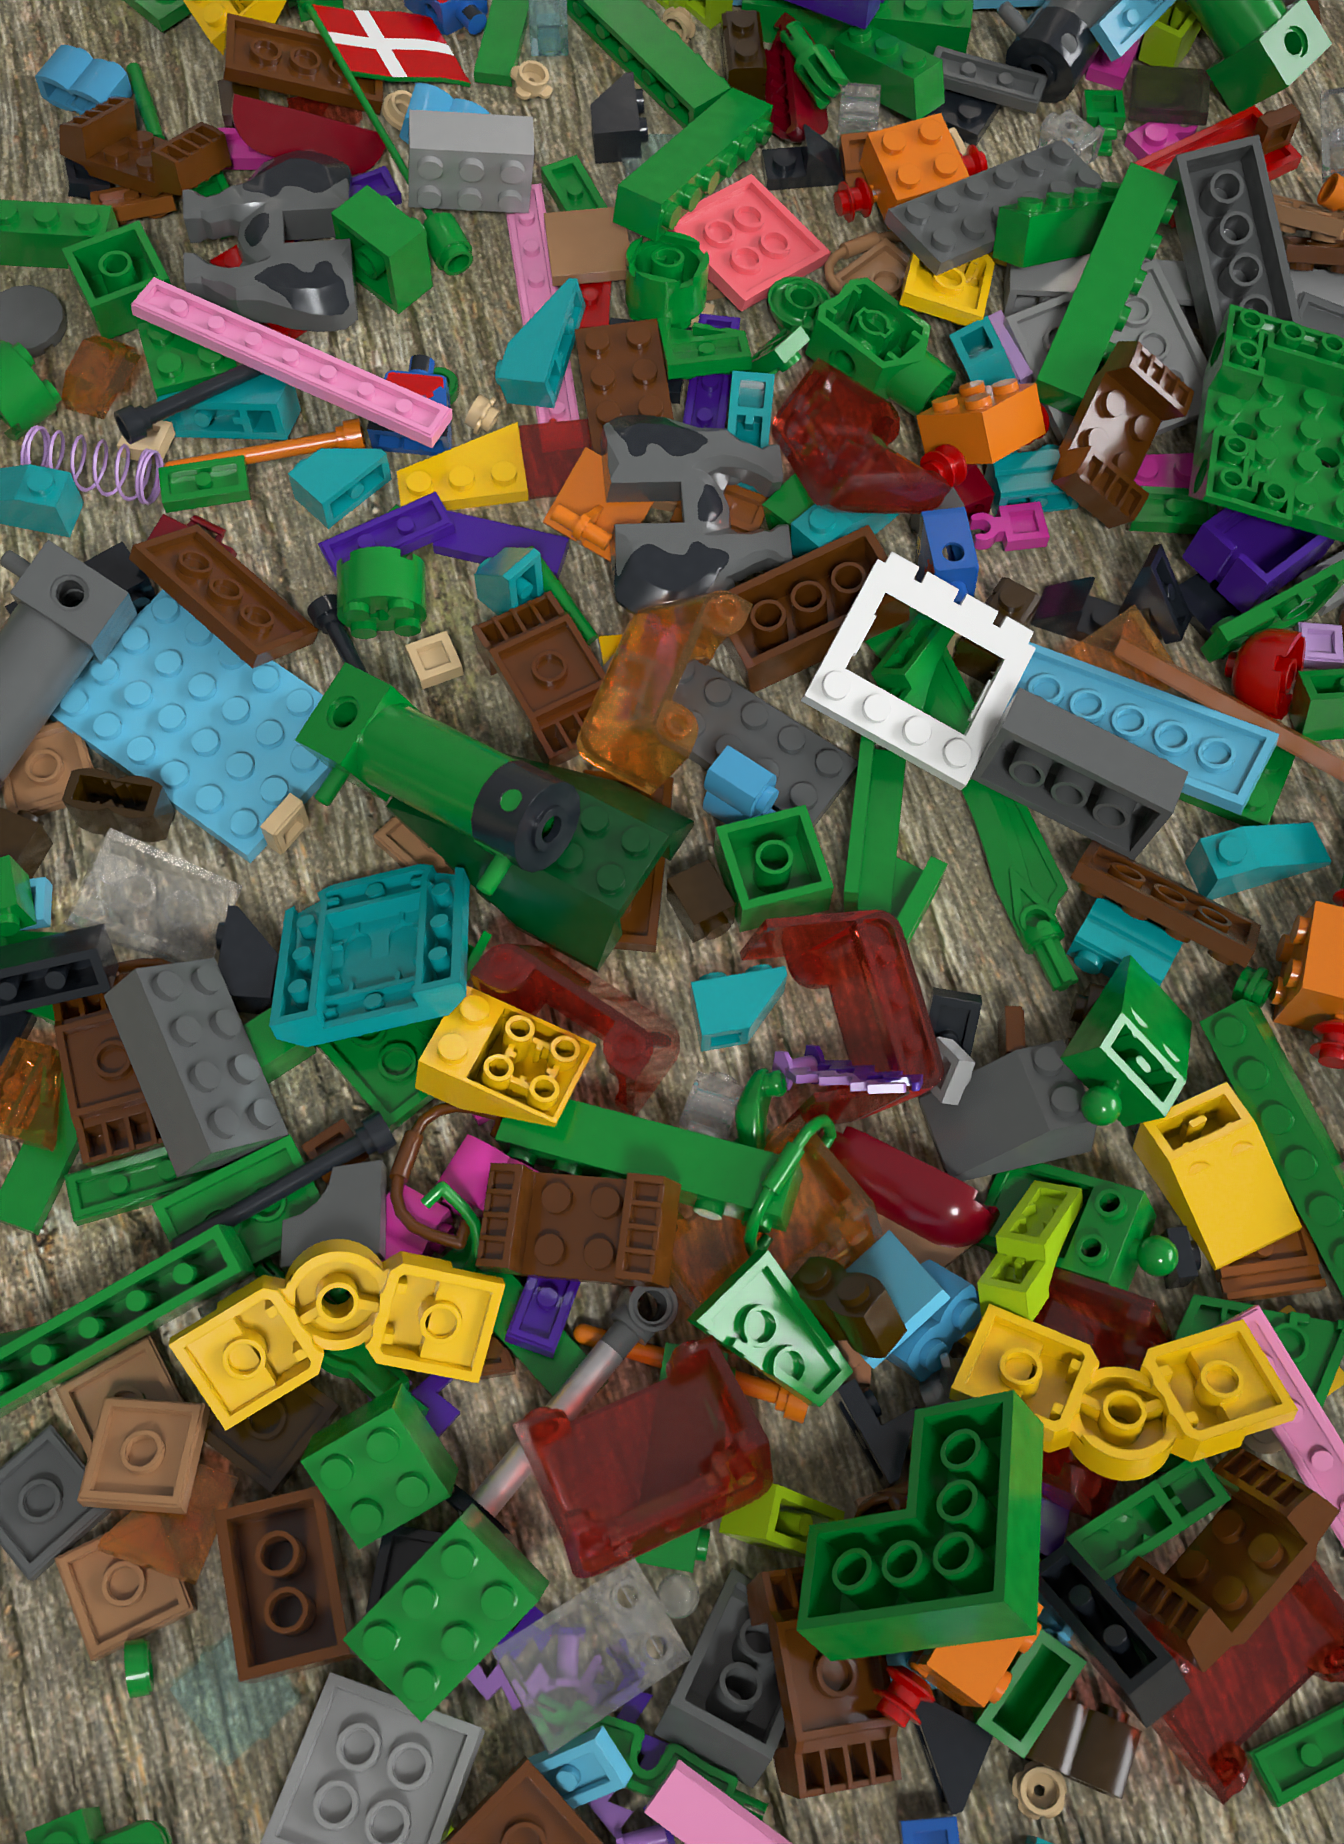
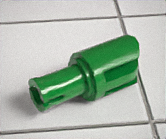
M793 21L786 25L791 36L785 30H782L780 39L796 60L794 65L795 74L820 109H825L830 104L825 94L835 98L841 92L839 84L846 86L850 81L827 47L822 44H814L801 22Z

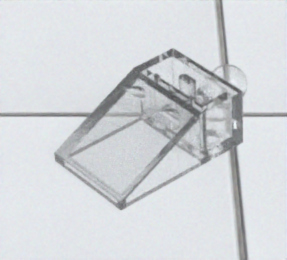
M633 1558L491 1650L548 1755L692 1658L669 1617L674 1619L686 1618L696 1610L699 1604L700 1593L696 1582L691 1577L682 1573L668 1575L659 1584L656 1595L637 1561ZM620 1588H622L630 1602L631 1608H625L618 1602L617 1594ZM649 1638L661 1656L659 1659H654L647 1653L646 1644Z

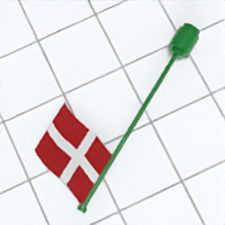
M299 0L298 4L301 10L309 14L408 184V168L354 76L391 82H442L469 88L471 82L431 17L400 11L347 10L316 5L314 0ZM422 208L427 217L423 226L427 232L428 252L438 269L444 271L447 275L461 274L470 267L473 256L472 246L460 225L451 213H433L432 209Z

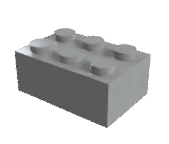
M409 109V207L529 213L534 164L533 117Z

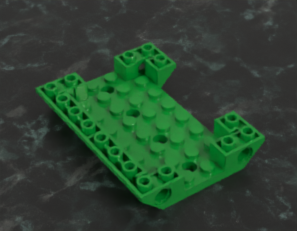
M1233 304L1228 306L1205 369L1188 496L1344 543V338L1308 328L1296 322L1285 321L1259 313L1253 309H1246ZM1321 460L1327 462L1331 468L1323 466Z

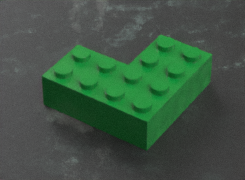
M1014 1390L915 1409L906 1509L809 1525L796 1631L831 1662L1037 1635L1044 1424Z

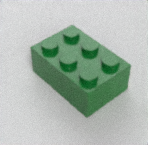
M472 1503L373 1605L342 1640L422 1723L533 1608L542 1597L550 1582Z

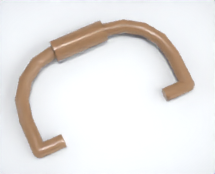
M872 231L840 244L839 249L830 254L824 265L825 279L837 295L841 292L843 285L834 275L836 263L842 258L849 259L868 251L884 238L891 242H902L893 231L882 233Z

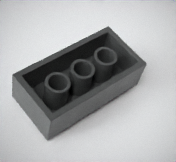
M1019 687L1002 714L970 778L1135 860L1174 813L1188 771Z
M215 958L136 968L103 995L177 1177L232 1164L289 1135Z

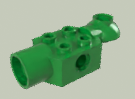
M798 276L784 277L774 282L769 289L768 306L773 318L776 320L778 329L801 326L811 339L806 345L805 354L868 403L891 399L917 419L916 415L932 407L931 402L934 399L946 396L956 378V372L927 351L931 325L907 307L899 305L898 300L867 277L850 279L848 283L844 284L841 292L833 298L830 297V294L820 284L811 279Z

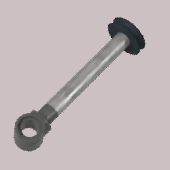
M627 1286L622 1290L618 1298L617 1308L610 1315L614 1321L613 1325L472 1496L454 1484V1492L446 1501L459 1513V1516L473 1503L503 1534L509 1533L511 1535L495 1518L496 1515L638 1342L645 1346L656 1332L665 1330L673 1323L678 1313V1300L676 1293L671 1287ZM644 1292L651 1294L657 1303L656 1314L650 1321L643 1319L637 1308L638 1300Z

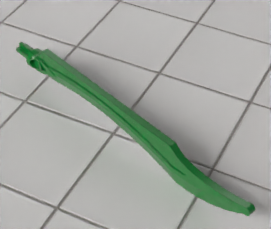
M834 465L829 469L825 485L831 494L848 488L845 469L840 465ZM910 606L909 621L864 642L882 660L917 613L921 612ZM946 647L932 676L924 710L929 716L964 735L970 723L967 719L975 706V702ZM970 778L967 785L961 791L975 823L994 889L1011 921L1026 954H1035L1052 991H1064L1070 985L1079 981L1060 943L1065 937V933L1055 916L1057 905L1066 895L1068 886L1028 807Z

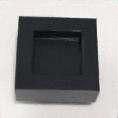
M64 158L63 172L68 196L91 199L90 192L110 189V182L90 176L82 165Z
M1187 1226L1167 1228L1160 1236L1170 1239L1175 1244L1179 1260L1176 1268L1170 1274L1163 1276L1166 1289L1186 1287L1199 1276L1198 1270L1201 1268L1200 1250L1196 1241L1190 1240Z

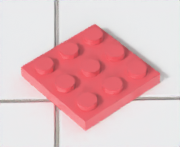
M752 174L699 201L696 208L692 212L688 211L678 221L674 229L666 231L682 233L700 242L699 249L704 254L706 251L709 254L708 279L740 312L767 298L769 289L774 282L784 277H804L825 265L831 254V251Z

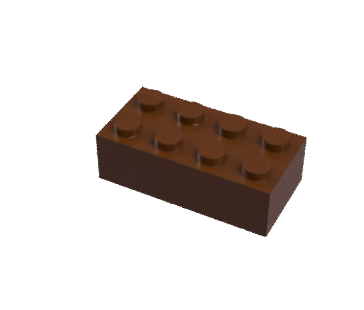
M869 525L708 599L713 627L749 692H758L823 660L877 559L885 563L888 558ZM885 593L882 602L874 614L876 618L863 642L909 621L910 606Z

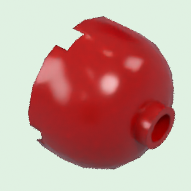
M1267 628L1257 631L1242 643L1238 652L1232 651L1226 662L1225 677L1232 678L1231 689L1234 697L1274 719L1282 720L1289 712L1293 695L1288 693L1292 688L1294 680L1297 679L1298 671H1303L1306 641L1305 637H1301L1302 633L1287 629Z

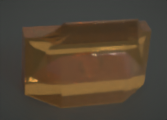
M94 335L83 339L65 371L61 397L65 408L105 419L117 394L124 390L142 355L137 354L134 347L102 336Z

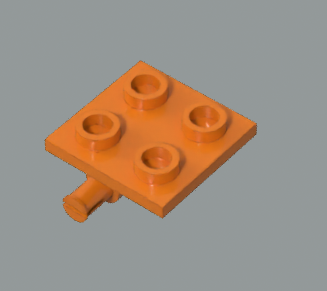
M585 447L545 516L543 523L611 563L610 541L613 537L614 525L643 523L655 501L606 502L602 456Z

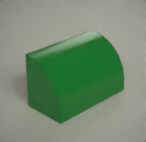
M1038 1618L1037 1622L1042 1625L1041 1631L1031 1648L1025 1654L1018 1651L1010 1663L1007 1671L1012 1674V1679L1003 1696L995 1704L988 1701L984 1708L971 1707L976 1724L1023 1759L1087 1663L1086 1659L1073 1646Z

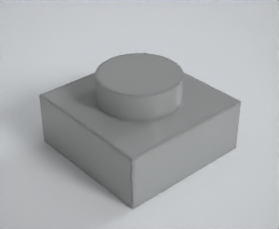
M937 1037L922 1072L923 1084L927 1088H931L930 1091L941 1103L958 1106L964 1089L971 1080L972 1070L976 1062L953 1039Z

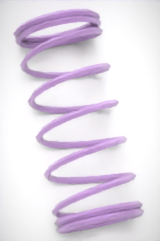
M38 425L31 427L22 442L20 464H31L30 444L36 432L40 431L43 437V456L40 464L42 467L48 468L49 466V468L53 469L52 449L57 434L61 437L60 455L54 468L58 470L65 450V438L62 431L57 430L50 439V435L45 427ZM80 434L75 438L70 453L71 475L79 490L88 492L96 486L101 495L106 497L118 491L126 501L138 498L139 502L143 505H150L155 502L161 490L158 468L164 467L163 459L157 450L146 448L141 452L135 475L136 494L132 497H127L123 494L121 486L129 469L130 451L128 445L124 443L119 447L114 469L117 487L107 493L99 486L107 466V442L101 439L97 443L92 461L95 483L91 487L84 488L80 486L77 478L85 462L87 444L83 435ZM79 439H82V457L75 474V450ZM103 443V465L100 474L97 477V455L99 448ZM123 448H125V468L119 481V461ZM152 455H154L156 464L155 480L151 494L145 500L143 490L150 476ZM146 466H147V471H146V475H145V478H144L145 468H146Z

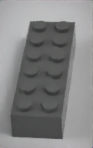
M1259 135L1176 155L1165 170L1164 175L1178 181L1171 198L1178 200L1173 214L1207 362L1209 361L1226 310L1230 304L1253 309L1259 313L1302 325Z

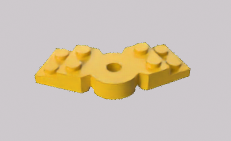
M912 252L901 287L902 294L899 305L951 321L957 325L967 326L977 320H983L995 263L1006 267L1007 262L993 258V252L935 276Z
M331 1239L316 1243L304 1250L290 1266L285 1279L262 1275L217 1302V1309L171 1336L168 1345L225 1430H228L318 1375L324 1357V1350H346L359 1346L364 1342L365 1347L377 1364L479 1383L504 1292L505 1282L500 1277L453 1268L451 1261L399 1251L382 1262L372 1250L358 1242L346 1239ZM333 1288H344L351 1293L350 1298L346 1302L338 1305L328 1303L324 1300L323 1296Z
M989 1304L951 1386L949 1399L961 1401L1014 1390L1044 1424L1043 1451L1050 1453L1069 1447L1075 1457L1088 1469L1103 1477L1120 1481H1132L1150 1476L1164 1465L1170 1453L1190 1462H1195L1241 1447L1245 1436L1293 1421L1298 1411V1408L1244 1319L1148 1348L1139 1372L1126 1367H1104L1098 1369L1100 1363L1089 1344L992 1304ZM1112 1417H1122L1129 1421L1130 1424H1121Z

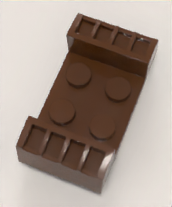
M111 96L107 101L97 104L91 110H86L80 116H75L69 122L62 123L59 126L60 155L82 165L90 176L152 197H157L161 193L183 196V189L197 188L201 182L208 181L214 174H219L224 168L232 166L224 132L204 122H199L169 141L155 137L149 131H137L134 102L130 98Z
M1118 341L1103 368L1093 376L1059 447L1060 459L1051 482L1060 487L1068 496H1071L1081 507L1088 510L1093 517L1099 519L1108 529L1134 521L1149 496V493L1134 481L1161 422L1186 417L1195 391L1181 381L1179 377L1171 372L1166 365L1161 363L1139 341Z
M551 591L471 627L480 657L491 676L498 673L532 730L534 749L543 763L558 766L628 732L630 719L617 698L609 678L569 613L563 610Z
M130 973L116 976L113 987ZM107 992L53 1004L54 1030L70 1115L76 1130L83 1165L90 1168L165 1147L103 996Z
M491 1163L476 1267L481 1271L534 1278L619 1286L669 1288L682 1184L665 1176L627 1173V1179L541 1173L535 1172L523 1164Z
M1241 1447L1235 1448L1228 1453L1212 1470L1231 1494V1500L1225 1503L1165 1575L1137 1556L1116 1587L1122 1601L1144 1626L1202 1673L1211 1667L1231 1646L1245 1644L1316 1559L1319 1541L1340 1512L1339 1509L1316 1491Z
M804 1566L760 1572L747 1585V1597L751 1627L768 1624L788 1740V1747L777 1748L773 1756L781 1792L797 1799H803L902 1780L896 1738L898 1725L875 1708L880 1698L872 1692L873 1688L886 1690L891 1683L890 1676L886 1670L888 1666L886 1655L831 1662L796 1631Z

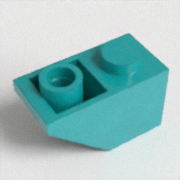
M988 316L949 335L956 358L968 382L983 380L985 386H990L1001 380L1016 378L1006 352Z
M761 964L748 968L745 973L729 976L722 972H713L701 976L698 981L691 982L690 1002L700 1051L748 1044L784 993L787 980L786 966L773 968L769 964Z

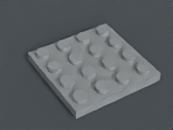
M1156 258L1142 264L1140 269L1147 272L1145 280L1137 296L1129 294L1125 305L1131 307L1132 310L1122 332L1114 330L1109 341L1115 344L1118 341H1139L1151 354L1156 356L1161 363L1179 377L1181 381L1195 391L1186 417L1162 421L1155 435L1158 436L1199 419L1204 375L1208 362ZM1074 291L1005 318L1003 325L1029 368L1033 371L1031 383L1036 381ZM1098 366L1095 375H1096L1103 367ZM1041 403L1049 415L1050 426L1059 445H1061L1074 416Z

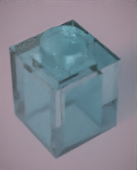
M529 0L531 56H569L567 0Z

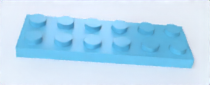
M1032 642L1028 643L1036 649L1007 706L1019 687L1040 696L1044 700L1076 716L1082 717L1086 721L1188 771L1182 793L1233 813L1242 814L1277 745L1278 733Z

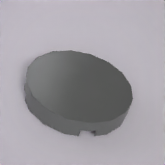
M31 285L15 286L0 292L1 340L8 341L12 345L19 342L30 353L32 358L45 354V348L51 344L55 347L62 340L67 329L66 315L54 294L44 288Z

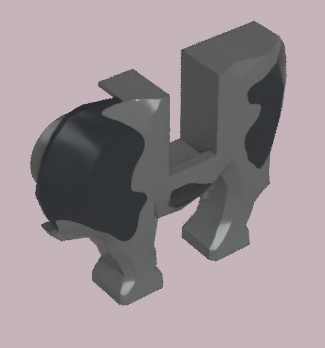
M296 150L264 162L247 182L230 186L220 193L205 197L193 190L183 189V218L190 243H200L207 238L216 240L226 236H237V250L242 261L240 267L227 268L210 264L195 253H183L184 283L187 292L254 322L272 323L290 329L314 332L339 331L351 326L358 320L356 272L351 240L336 239L285 243L288 240L336 237L331 212L350 198L352 176L349 166L323 153Z
M650 415L616 417L603 425L600 443L606 502L681 501L683 523L614 525L613 537L610 541L612 571H614L613 591L616 602L629 613L658 625H681L711 612L708 599L734 588V583L742 581L751 574L762 570L768 572L792 561L788 524L777 525L770 531L758 529L747 533H737L731 529L730 508L724 496L727 485H737L740 482L753 486L765 498H769L780 489L783 483V468L779 444L759 448L739 440L726 428H698L666 417Z

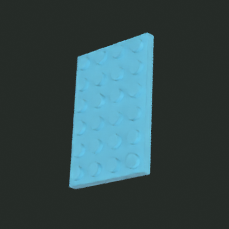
M163 589L151 600L150 604L146 605L136 615L104 662L100 664L93 659L83 669L49 717L53 722H61L69 732L72 733L73 731L86 742L89 748L128 776H143L161 784L174 809L249 863L267 846L260 828L261 824L289 793H292L305 804L319 789L331 770L295 741V738L323 695L273 660L252 669Z

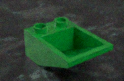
M1131 955L1125 956L1060 1057L1062 1062L1088 1088L1081 1099V1112L1088 1122L1097 1126H1107L1118 1120L1126 1127L1165 1118L1187 1080L1192 1021Z
M1045 1163L996 1174L984 1205L988 1207L989 1205L996 1206L1000 1216L991 1232L975 1244L976 1246L997 1254L996 1234L1033 1181L1036 1180L1082 1188L1083 1206L1063 1243L1051 1277L1052 1281L1075 1292L1122 1306L1138 1264L1144 1272L1155 1277L1166 1276L1176 1268L1179 1254L1175 1244L1164 1236H1150L1157 1215L1145 1191Z

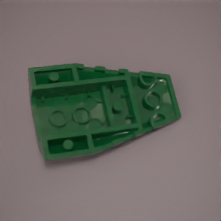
M506 754L516 760L527 762L573 785L580 797V816L576 831L568 847L554 863L544 870L533 873L511 865L494 894L487 896L476 888V884L494 855L483 850L469 837L392 797L386 806L387 810L428 848L431 847L444 859L445 864L454 872L455 867L464 868L470 884L475 887L476 892L489 904L492 903L505 915L506 920L517 930L597 973L622 936L621 917L661 856L669 861L672 860L694 826L693 820L615 780Z

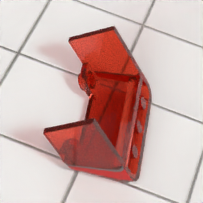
M864 910L765 919L739 952L742 961L785 957L788 970L792 978L799 985L810 989L829 988L849 1060H852V1065H875V1072L903 1071V1075L923 1074V1085L920 1091H912L910 1086H906L905 1093L868 1094V1091L850 1092V1085H829L826 1087L825 1092L813 1093L785 1121L787 1131L802 1129L812 1118L821 1114L827 1115L834 1125L855 1122L924 1095L942 1080L944 1066L903 929L899 921L892 914L883 910Z

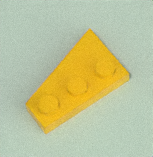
M518 422L396 471L401 506L435 491L448 511L529 501Z

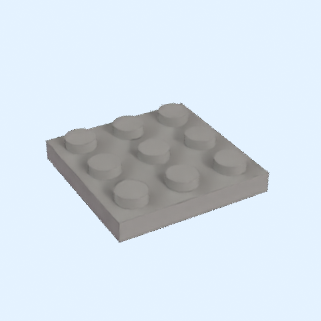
M330 1672L260 1844H441L448 1835L485 1730L435 1710L421 1723L396 1696Z

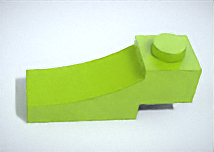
M1033 1181L996 1234L997 1254L977 1282L981 1316H984L988 1305L992 1304L1034 1321L1049 1297V1284L1067 1234L1083 1206L1082 1188Z

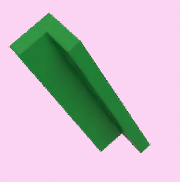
M861 735L844 884V917H851L853 915L852 911L883 910L864 919L890 921L906 760L889 750L875 749V742Z

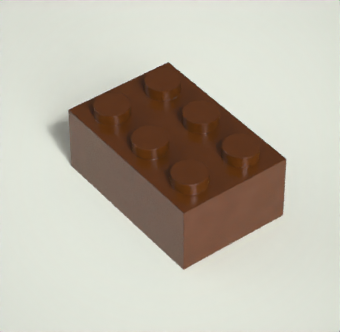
M314 1486L214 1511L239 1682L254 1684L358 1657L342 1640L354 1627L336 1516L318 1487Z

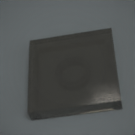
M1133 64L1127 120L1206 125L1209 114L1210 77L1206 72L1207 69Z

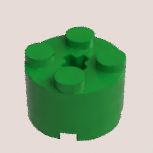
M665 232L656 241L643 242L642 236L630 244L626 252L625 302L628 307L629 317L636 321L670 318L671 327L686 329L691 325V320L704 310L707 300L709 254L707 251L704 254L699 249L700 242L682 233Z
M0 339V420L2 419L10 427L4 434L11 440L17 441L31 427L40 424L56 412V404L62 398L47 379L40 380L31 368L35 364L34 359L19 342L12 345L8 341L5 342Z
M376 546L360 548L350 552V560L343 563L342 558L337 561V617L342 624L350 628L352 637L371 639L377 636V631H394L397 635L410 637L421 632V624L427 617L426 569L422 558L413 554L412 561L401 557V549Z

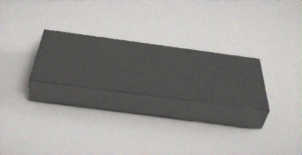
M936 47L933 56L943 60L944 89L1032 114L1036 113L1045 90L1046 75L945 47Z

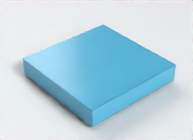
M890 1230L846 1269L847 1273H865L878 1279L884 1285L907 1329V1332L886 1358L950 1299V1296ZM861 1355L873 1369L885 1359Z

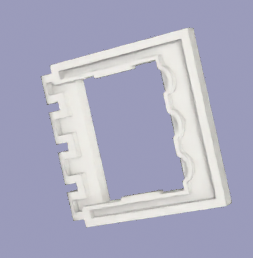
M892 551L885 563L877 559L801 701L955 788L962 790L967 785L1036 649L1028 644L1034 631L1008 616L1004 617L999 627L994 625L993 622L998 611L969 594L964 596L960 605L953 602L959 591L958 588L928 571L921 582L914 580L919 566ZM885 593L1002 658L992 680L986 682L967 719L970 723L964 735L846 669L848 662L858 652L876 616L874 614L882 602Z

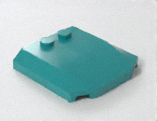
M416 864L330 885L317 893L320 901L299 913L295 906L285 910L269 1027L277 1040L304 1047H312L358 1037L368 1033L447 1016L466 997L470 881L464 868L455 867L454 875L437 873L433 865Z

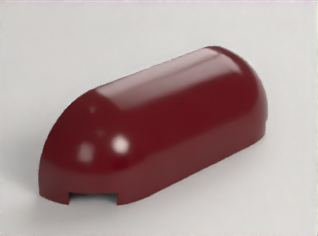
M784 12L774 25L779 31L772 43L771 49H765L767 64L765 97L766 102L773 105L770 122L773 123L772 132L785 141L801 143L803 124L808 125L822 136L828 128L827 107L820 109L794 72L796 60L787 46L781 41L780 33L782 30H785L791 36L786 25L797 20ZM804 28V30L806 31V33L808 34V36L810 37V39L813 41V39H812V37L810 36V34H809V33L807 32V30Z
M233 93L231 113L235 129L249 147L261 154L277 157L296 150L323 153L349 166L351 175H357L371 169L384 152L385 145L377 131Z
M846 1126L843 1134L836 1131L837 1136L825 1157L819 1156L814 1152V1149L824 1135L823 1129H820L813 1147V1165L822 1185L835 1197L855 1207L862 1204L929 1242L942 1247L960 1248L972 1244L975 1245L988 1235L995 1226L1000 1216L998 1208L990 1205L988 1207L974 1200L978 1193L975 1188L853 1127Z

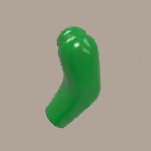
M766 1068L758 1069L746 1083L735 1110L739 1144L766 1151L767 1115L772 1097H781L787 1091L786 1077L781 1071L775 1070L769 1073Z

